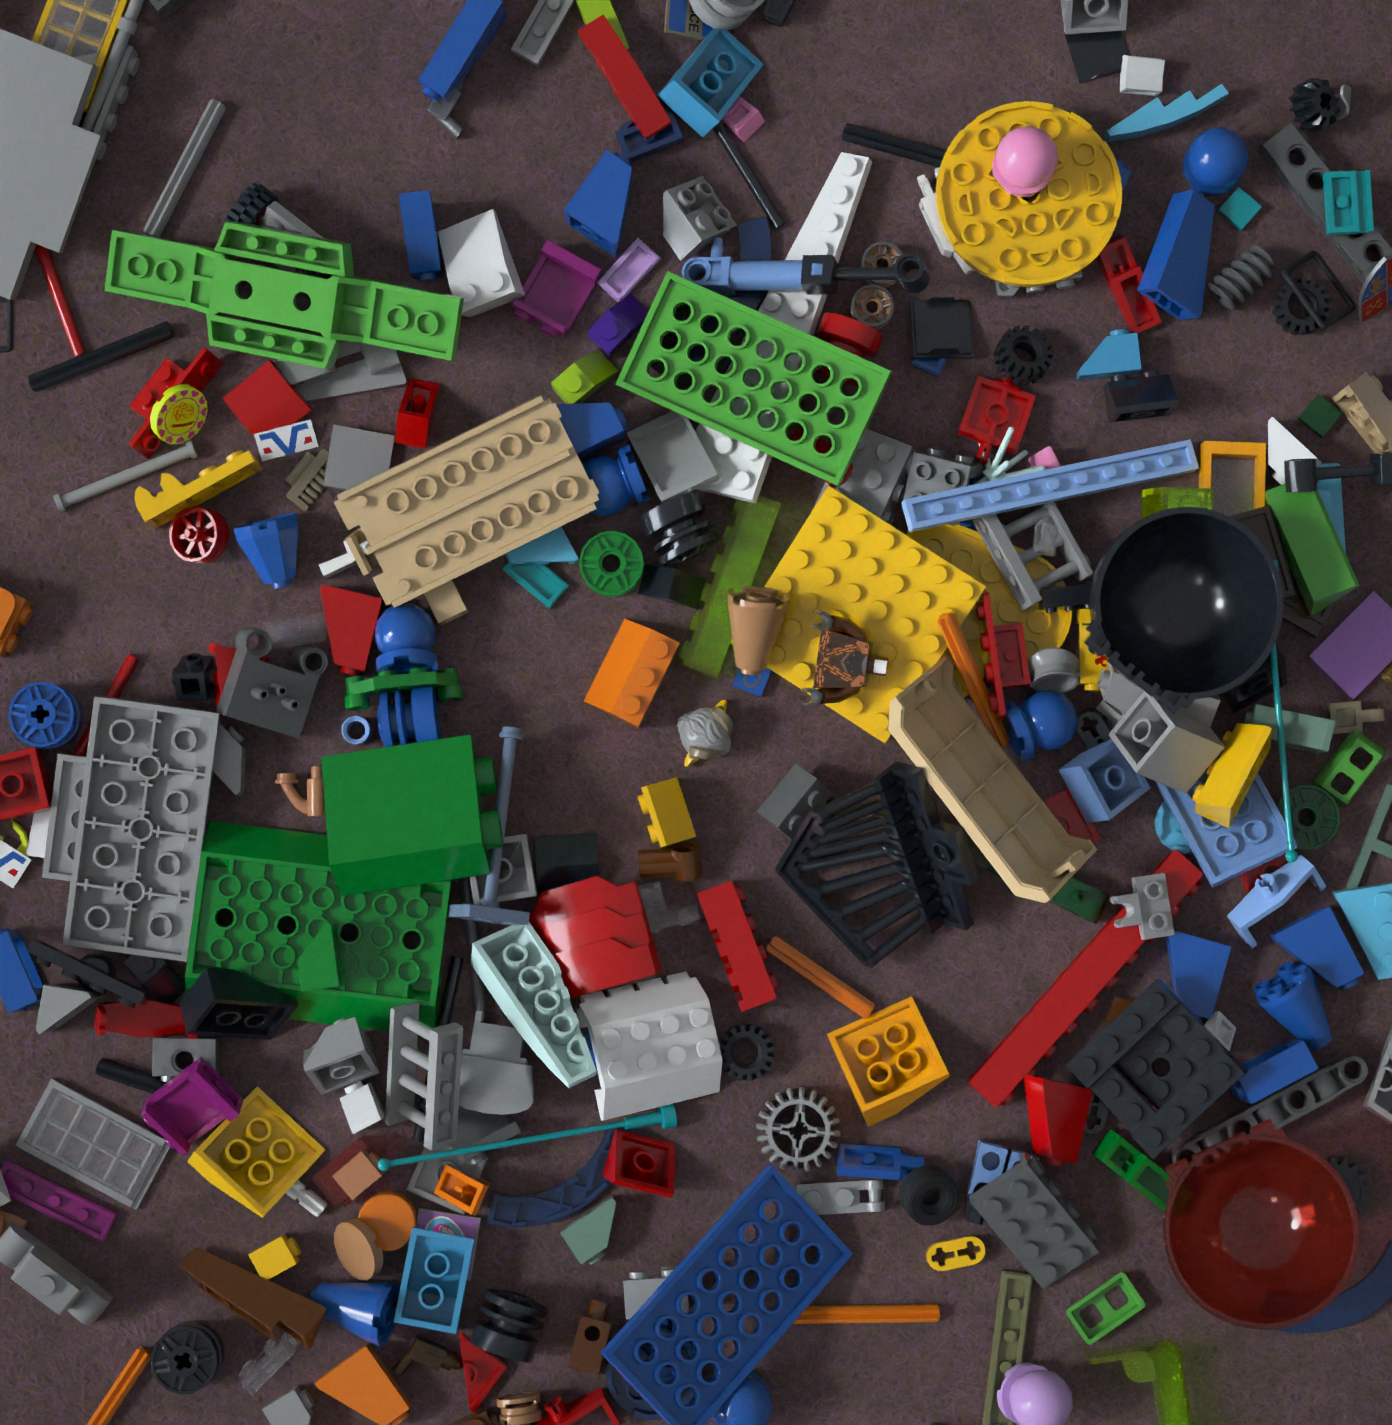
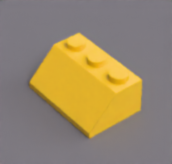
M1237 723L1232 732L1227 731L1221 741L1225 748L1219 758H1216L1207 768L1206 774L1210 776L1205 785L1200 783L1193 795L1192 800L1195 801V813L1230 828L1270 750L1273 728L1266 725Z

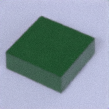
M1318 394L1299 416L1298 420L1322 438L1342 413Z

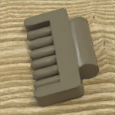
M322 449L316 457L307 451L285 479L292 486L287 492L286 497L303 511H308L309 506L299 497L309 505L314 503V500L303 491L314 499H317L319 496L308 485L319 493L323 492V488L313 479L323 486L324 478L318 475V473L325 477L326 470L323 467L326 468L329 453L325 449Z

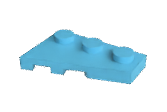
M1392 882L1332 891L1378 980L1392 978Z

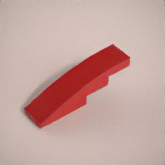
M604 14L577 30L579 37L594 57L597 67L611 85L614 95L645 140L670 126L672 123Z

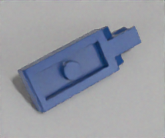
M838 1144L837 1175L904 1180L912 1170L924 1165V1157L908 1156V1154L901 1152V1148Z

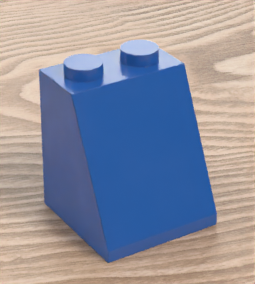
M606 150L565 207L564 215L566 224L616 258L620 253L633 184V173L630 166L631 162L628 158L619 152L612 154Z
M611 403L556 404L562 415L560 420L580 461L625 440L624 431L628 430L627 422L620 408L614 410Z

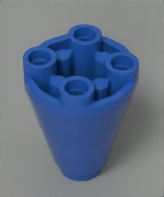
M1293 961L1286 962L1277 969L1278 974L1254 986L1255 999L1263 1009L1299 1040H1304L1306 1046H1309L1311 1050L1321 1049L1332 1040V1035L1330 1034L1331 1027L1314 974L1308 965H1295Z

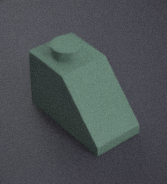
M611 1196L561 1230L560 1234L580 1264L588 1261L591 1265L606 1255L603 1250L608 1246L617 1202L614 1196Z

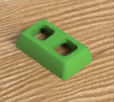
M1352 730L1315 778L1313 785L1326 790L1341 806H1347L1383 760L1386 752L1358 730ZM1358 747H1362L1373 756V759L1365 769H1360L1350 762L1351 755ZM1339 772L1345 773L1354 780V784L1346 794H1341L1331 787L1332 780Z
M1120 1272L1066 1310V1315L1086 1344L1091 1345L1145 1307V1302L1126 1274ZM1115 1286H1120L1128 1297V1303L1118 1310H1114L1105 1298V1294ZM1089 1304H1094L1103 1316L1102 1321L1092 1328H1088L1079 1315L1080 1311Z

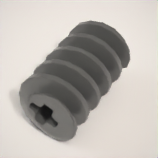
M1253 244L1249 248V252H1243L1240 255V260H1234L1231 263V268L1225 267L1221 271L1222 276L1216 275L1213 277L1212 284L1207 283V287L1222 306L1234 311L1236 308L1233 300L1244 303L1245 299L1242 292L1244 291L1252 296L1254 294L1251 286L1253 283L1262 288L1264 284L1261 276L1271 280L1273 275L1270 269L1275 268V264L1264 249Z

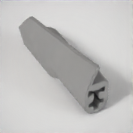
M344 341L338 358L362 351L364 359L338 368L335 365L334 367L323 369L284 360L274 361L290 385H294L306 401L399 386L407 382L397 350L365 343Z

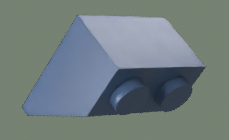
M1112 739L1080 753L1058 769L1086 823L1110 820L1150 789L1145 777L1133 770Z

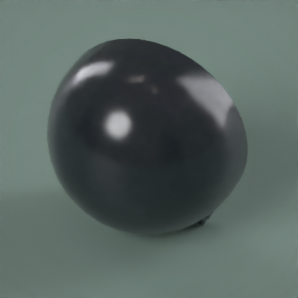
M1176 507L1150 514L1119 534L1102 555L1091 584L1089 603L1091 623L1086 628L1090 634L1084 643L1101 657L1105 655L1106 661L1132 684L1144 690L1151 697L1154 694L1159 695L1156 701L1172 714H1175L1181 706L1189 708L1195 699L1212 697L1235 688L1254 674L1264 663L1277 640L1283 618V590L1277 567L1272 556L1259 538L1246 526L1228 515L1199 507Z

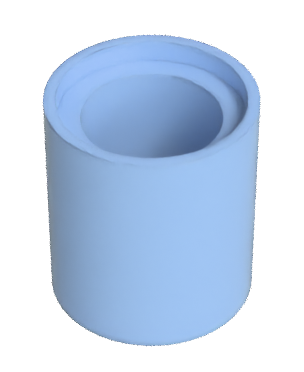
M352 716L344 721L342 735L347 742L353 745H364L372 737V727L364 718ZM359 722L365 726V734L362 738L355 740L351 738L349 730L354 723Z

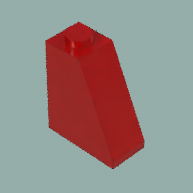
M322 584L320 592L334 664L342 667L340 673L359 676L360 672L368 673L375 644L376 622L382 615L384 600Z
M1025 1074L1024 1084L1033 1153L1045 1156L1044 1162L1061 1167H1063L1064 1161L1077 1164L1093 1091L1085 1087Z

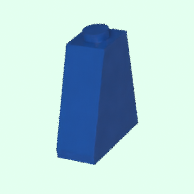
M430 190L400 193L399 201L410 275L412 279H418L419 283L436 281V276H443L435 205Z
M1330 906L1322 907L1269 934L1273 942L1301 964L1308 965L1312 972L1330 987H1340L1341 990L1348 989L1358 983L1357 977L1364 974Z
M1174 930L1175 935L1165 936L1174 994L1200 1021H1202V1018L1211 1019L1231 947Z

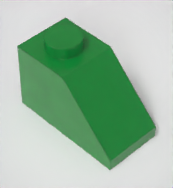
M334 923L323 925L298 958V966L293 967L294 982L296 986H301V992L343 986Z

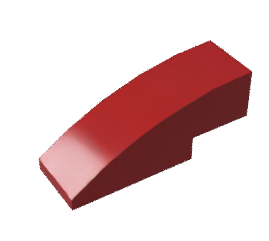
M1118 235L1111 238L1096 260L1131 333L1138 334L1162 323L1155 303L1137 291L1143 272L1141 267L1136 265L1126 237Z

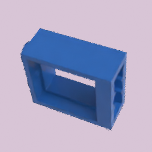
M0 928V995L8 1013L22 1012L40 1004L44 984L30 952L26 951L27 946L21 932L11 931L10 928Z
M1291 1038L1242 1064L1248 1073L1228 1090L1234 1099L1238 1098L1240 1101L1253 1104L1319 1068L1304 1040Z

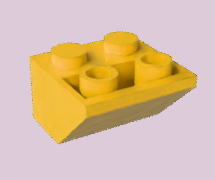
M677 777L641 787L643 794L637 797L643 815L650 814L653 824L648 825L647 828L653 844L659 843L662 849L696 838Z

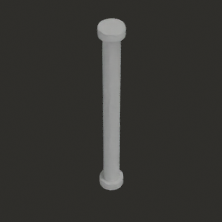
M192 440L185 442L186 446L62 496L58 493L53 495V498L61 513L66 511V507L189 457L193 460L198 458V454Z

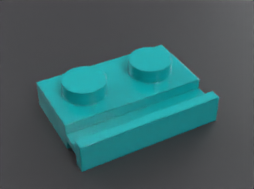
M1370 170L1325 172L1323 174L1326 236L1358 233L1371 234L1374 231Z

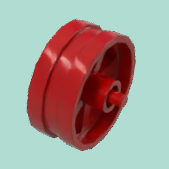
M198 506L187 507L177 513L171 522L169 531L170 544L175 554L183 560L198 563L213 562L227 548L229 540L228 525L224 517L216 510ZM197 514V521L195 525L191 521V517ZM205 514L211 519V522L204 526ZM183 540L191 541L187 549ZM210 542L213 543L210 549L208 550L206 544ZM198 546L201 557L196 558L193 556V553Z

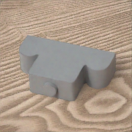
M15 1221L11 1223L0 1237V1262L15 1271L11 1279L59 1316H62L68 1310L78 1321L91 1327L111 1303L113 1296Z

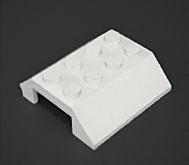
M685 971L665 976L666 984L663 983L660 977L636 983L637 991L634 990L631 984L608 989L607 998L602 991L581 995V1004H579V1009L576 1010L580 1028L588 1027L601 1085V1088L594 1090L601 1121L719 1092L722 1056L710 1002L696 977L690 978Z

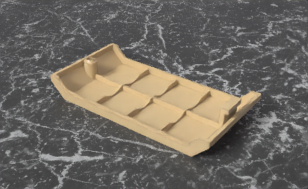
M946 654L890 701L888 730L917 767L923 768L926 780L1014 895L1046 903L1052 899L1098 849L1091 840L1070 836L1064 830L953 685L955 663Z

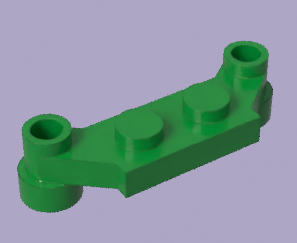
M421 667L410 669L409 674L398 675L395 670L378 672V676L364 680L363 676L345 679L347 696L344 697L346 711L369 709L370 695H377L385 691L395 693V690L410 692L412 688L433 686L434 689H437L438 702H448L450 698H455V701L463 699L462 686L458 685L456 668L440 669L437 673L436 671L428 672L427 668Z

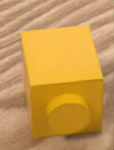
M283 1234L248 1255L259 1276L269 1280L296 1265L300 1261L298 1255L301 1254V1250L293 1237L288 1239L286 1234Z

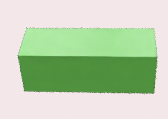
M1285 484L1267 490L1265 492V506L1270 505L1286 560L1310 615H1315L1360 585L1318 491L1285 492Z

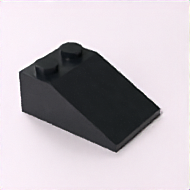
M206 967L179 1002L187 1034L266 1040L273 1038L298 1007L296 999L235 969H223L220 967Z

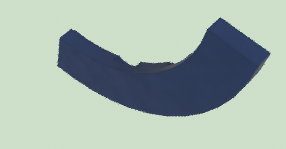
M764 216L737 224L740 240V261H771V239L767 217ZM736 291L735 296H728L727 298L757 310L764 291ZM711 317L703 323L705 333H713L717 330ZM742 329L735 330L736 336H738ZM675 337L676 345L678 343V337ZM702 345L694 346L690 351V359L694 362L701 361L705 357V348Z
M623 1127L605 1130L599 1147L587 1164L573 1177L552 1189L531 1195L519 1196L494 1193L486 1224L511 1228L537 1226L552 1223L581 1210L594 1201L611 1184L603 1176V1172L616 1129L637 1134L638 1131L626 1130Z
M1392 1241L1388 1242L1384 1253L1367 1276L1353 1287L1338 1294L1310 1301L1289 1300L1268 1294L1257 1324L1290 1333H1318L1339 1329L1369 1316L1392 1298Z

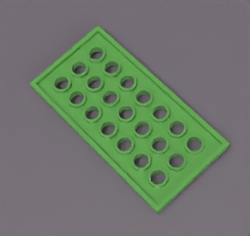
M667 271L615 385L840 487L889 382L892 371ZM680 305H689L691 308L690 317L684 321L677 320L675 316L676 309ZM709 317H716L719 322L717 330L713 333H705L703 330V323ZM737 329H742L746 332V341L740 346H734L730 341L731 334ZM668 333H675L678 337V343L672 349H665L662 345L663 337ZM764 342H771L774 345V353L769 358H761L758 354V348ZM702 345L706 351L705 357L699 362L692 361L690 359L691 349L694 346ZM793 354H798L802 357V365L796 371H790L786 367L787 358ZM723 358H731L733 361V369L728 374H720L717 369L718 362ZM656 361L663 362L665 366L664 373L658 378L651 377L649 373L651 364ZM820 367H827L830 370L829 380L823 384L816 383L814 380L815 371ZM752 370H757L761 374V381L755 387H749L745 383L746 374ZM685 373L690 374L692 377L690 388L679 390L677 387L678 377ZM849 379L856 380L859 385L857 393L853 396H845L842 392L843 383ZM786 383L789 387L787 397L781 400L775 399L773 396L775 385ZM710 386H717L720 390L719 399L713 403L706 402L704 398L706 389ZM808 395L815 396L817 399L816 408L811 412H804L801 409L802 399ZM741 398L745 399L748 403L747 411L743 415H734L732 412L734 401ZM835 408H841L845 412V419L839 425H833L829 422V413ZM766 411H772L776 416L775 424L770 428H763L760 425V416ZM793 424H801L804 429L802 438L797 441L790 440L787 435L789 427ZM820 437H829L832 441L830 451L824 454L818 453L815 448L816 441Z

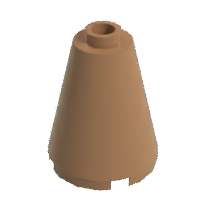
M742 586L741 592L734 593V588H730L727 591L735 665L741 669L743 674L759 675L760 671L767 668L789 606L790 597L788 594L784 593V598L776 596L777 590L759 586Z

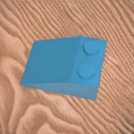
M713 28L672 76L657 97L700 136L704 137L720 122L764 64L730 32Z
M412 1227L394 1323L453 1334L458 1332L474 1239Z

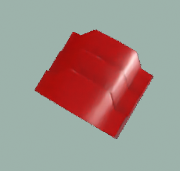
M601 876L581 880L541 892L534 910L529 912L530 924L559 964L562 972L561 977L564 986L568 989L570 999L662 972L637 881L617 886Z

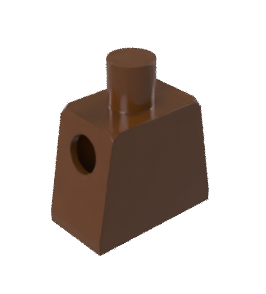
M591 1299L587 1317L580 1316L567 1367L595 1375L599 1374L603 1358L600 1352L606 1346L611 1327L610 1323L605 1322L609 1308L608 1303ZM590 1326L599 1329L596 1341L586 1339L587 1330Z

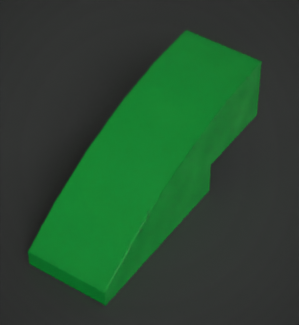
M1111 1129L1092 1152L1093 1156L1171 1217L1191 1193Z

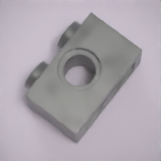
M165 1035L153 1038L152 1076H161V1081L168 1082L187 1068L179 1060L181 1051L190 1052L194 1062L202 1057L219 1074L220 1036L198 1035L197 1039H190L187 1035Z

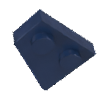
M662 87L658 88L654 92L656 97L663 89ZM657 97L671 120L672 124L645 140L631 119L629 122L624 123L615 133L623 155L631 163L684 142L672 109L659 97Z

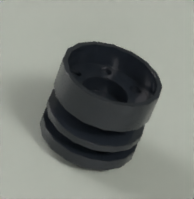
M698 491L689 492L651 509L639 518L647 538L660 535L663 537V540L653 547L654 552L660 553L669 550V552L658 559L661 567L681 564L696 558L720 540L717 532L702 535V533L713 527L712 521L697 523L695 520L706 511Z
M487 1289L484 1296L485 1299L496 1305L482 1304L480 1309L492 1317V1320L476 1321L470 1343L485 1351L508 1359L527 1363L532 1362L539 1342L536 1338L527 1334V1331L543 1330L544 1324L532 1317L547 1318L549 1308L537 1303L533 1298L515 1291Z
M198 1321L182 1322L169 1329L155 1343L151 1354V1370L156 1381L166 1390L176 1394H192L204 1388L220 1371L224 1361V1345L219 1334L209 1325ZM188 1353L191 1363L184 1366L181 1364L183 1359L181 1356Z

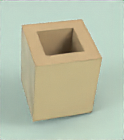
M453 579L424 593L440 626L469 613Z

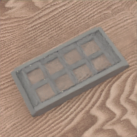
M51 1078L16 1143V1146L20 1147V1149L135 1210L139 1208L170 1150L164 1137Z

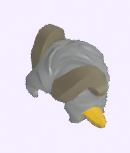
M726 699L721 700L715 707L696 709L678 719L677 727L680 739L685 750L688 752L684 762L685 767H690L699 759L711 760L715 759L718 754L724 756L730 752V734L733 729V722L726 713Z

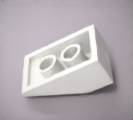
M494 209L438 232L452 295L464 298L463 316L470 318L511 302L514 298L518 299L525 296Z

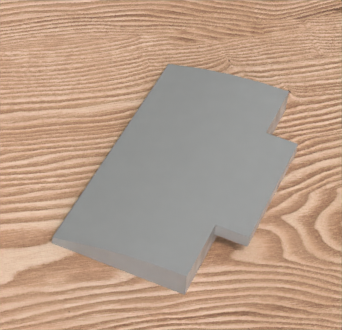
M0 28V296L9 300H16L36 244L58 253L63 252L104 136L79 127L99 67Z
M100 695L94 696L87 757L59 753L56 763L42 878L71 881L62 945L187 962L220 713Z

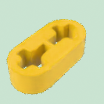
M973 1235L938 1241L928 1247L926 1260L937 1271L975 1265L984 1258L985 1246L978 1237ZM972 1241L974 1246L980 1247V1251H976L975 1258L970 1259L968 1254L958 1255L957 1250L967 1248V1242ZM937 1248H941L945 1253L952 1251L954 1253V1256L944 1259L945 1264L939 1265L937 1260H932V1256L936 1254Z

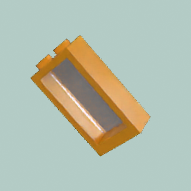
M1203 441L1200 444L1198 507L1214 510L1228 516L1264 507L1266 443Z

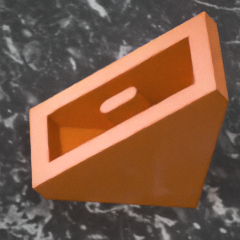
M446 1164L434 1194L465 1212L476 1216L491 1183Z

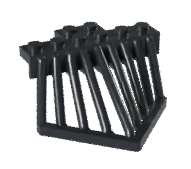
M896 761L875 777L874 782L824 806L816 805L808 812L775 868L777 874L854 956L864 966L873 968L924 926L927 933L933 934L943 924L965 931L974 925L970 905L966 900L962 884L972 886L980 878L976 869V862L972 857L967 842V835L963 827L940 821L936 810V803L932 798L923 768ZM876 794L881 796L877 799H874L858 807H855L839 815L829 818L830 816L840 811H843L861 801H864ZM880 810L883 811V813L876 814V815H873V816H870V817L861 819V818H863V817H866V816H868V815H870V814H873V813H875V812H878V811H880ZM880 826L887 827V828H884V829H880V830H876V831H872V832H868V833H864V834L852 836V835H855V834H858V833H861V832H864V831H867V830H870V829H874V828H877V827H880ZM883 841L888 842L887 844L851 850ZM880 857L899 860L829 880L819 885L809 883L802 875L809 871ZM895 874L906 877L901 881L848 902L838 908L832 907L823 897L829 893ZM904 892L915 895L860 930L853 929L844 920V918ZM914 910H920V915L875 950L865 942Z

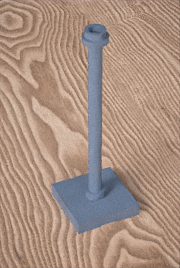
M506 726L499 733V738L504 739L495 807V810H498L500 814L503 841L516 742L523 739L520 728ZM503 847L490 849L489 863L491 874H487L484 900H480V905L449 904L447 917L501 925H528L529 912L499 908V902H496Z

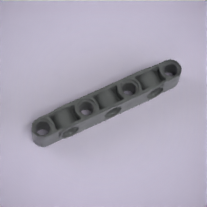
M1345 1055L1330 1063L1319 1066L1315 1073L1313 1071L1260 1100L1261 1102L1257 1101L1237 1110L1206 1127V1131L1202 1129L1189 1139L1177 1144L1170 1154L1172 1165L1184 1173H1193L1233 1154L1360 1084L1368 1075L1367 1064L1357 1056ZM1350 1061L1355 1062L1357 1065V1073L1352 1078H1348L1344 1073V1067ZM1298 1090L1302 1094L1303 1100L1298 1107L1293 1108L1290 1105L1289 1096L1292 1092ZM1245 1120L1248 1125V1131L1244 1136L1237 1137L1234 1132V1126L1238 1121ZM1184 1150H1190L1193 1153V1161L1188 1166H1181L1179 1163V1155Z

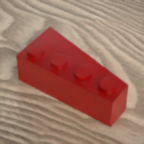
M731 880L697 893L741 1012L777 999L774 991L779 990L773 972L767 974L763 962L767 961L768 958L762 942L756 944L752 934L757 931L751 913L745 915L741 903L746 902L740 884L734 886Z

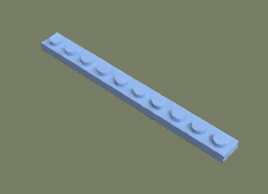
M1191 439L907 498L901 504L909 532L1187 474L1195 472L1199 469Z

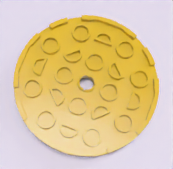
M1023 101L1004 104L980 114L956 135L940 165L937 175L935 200L939 222L944 235L954 251L965 263L975 271L994 281L1019 287H1037L1054 284L1070 278L1086 268L1102 252L1113 234L1120 215L1122 184L1119 168L1110 147L1092 129L1091 124L1073 112L1069 113L1060 108L1053 107V104ZM1034 126L1045 131L1054 141L1058 152V163L1050 183L1043 190L1037 192V198L1031 203L1023 200L1021 197L1005 192V189L994 178L992 162L1000 141L1008 132L1018 127Z

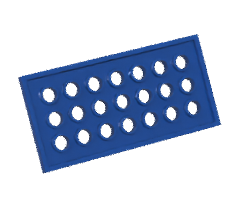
M767 1165L600 1353L668 1425H705L853 1253L776 1168ZM769 1202H773L776 1206V1213L771 1219H767L764 1214V1208ZM789 1224H793L796 1228V1236L792 1241H787L784 1235L785 1229ZM748 1225H752L755 1228L756 1235L748 1243L744 1239V1230ZM810 1246H813L816 1250V1258L812 1263H808L805 1260V1251ZM769 1247H773L776 1252V1258L773 1263L768 1265L764 1260V1253ZM728 1248H732L735 1252V1260L731 1265L727 1266L723 1261V1254ZM793 1269L796 1273V1280L792 1286L788 1287L785 1284L784 1276L788 1270ZM752 1270L755 1274V1283L750 1288H747L744 1285L743 1278L747 1271ZM710 1271L714 1275V1284L711 1288L705 1289L702 1285V1278L706 1272ZM772 1292L775 1295L776 1303L772 1309L767 1310L764 1306V1298L768 1293ZM731 1293L734 1296L735 1305L730 1311H726L723 1308V1299L727 1294ZM690 1295L694 1302L693 1308L689 1312L684 1313L681 1308V1301L685 1296ZM748 1316H752L755 1320V1328L747 1334L744 1331L743 1323ZM711 1317L714 1321V1329L710 1334L705 1335L702 1331V1323L706 1318ZM665 1319H670L673 1328L671 1333L664 1337L660 1333V1325ZM731 1339L734 1342L735 1349L731 1356L725 1357L722 1347L727 1340ZM690 1341L693 1345V1353L689 1358L684 1359L681 1355V1347L685 1342ZM649 1343L651 1355L647 1360L642 1361L638 1354L639 1348L642 1344ZM711 1363L714 1368V1374L710 1380L705 1381L701 1375L702 1368L706 1364ZM665 1365H669L672 1369V1377L668 1382L663 1383L659 1376L660 1370ZM690 1387L693 1392V1398L689 1404L683 1405L680 1399L681 1392L685 1388Z

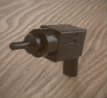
M416 1335L412 1345L391 1370L396 1374L403 1375L414 1361L436 1371H439L440 1367L448 1371L451 1368L454 1370L463 1369V1363L461 1358L456 1357L457 1353L448 1350L447 1347Z

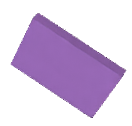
M1374 591L1308 656L1351 700H1354L1392 661V608Z

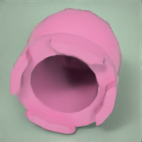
M1034 126L1018 127L1004 136L996 150L992 169L994 178L1005 189V192L1017 197H1030L1043 190L1050 183L1058 163V152L1054 141L1045 131Z

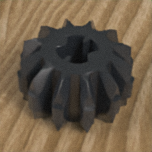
M1311 78L1293 88L1294 94L1289 97L1293 107L1289 111L1294 112V122H1299L1302 130L1317 132L1336 122V115L1341 112L1337 106V102L1340 99L1335 96L1336 87H1330L1328 80Z

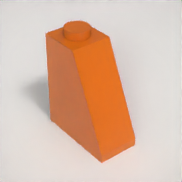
M370 1343L364 1345L314 1383L319 1390L379 1425H388L389 1423L398 1425L409 1416L407 1410L412 1406V1403Z

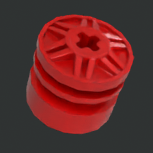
M824 313L816 331L817 336L825 342L859 357H876L884 338L876 329L855 319L835 313ZM820 367L815 371L829 380V368ZM853 379L843 383V385L859 387L858 382Z

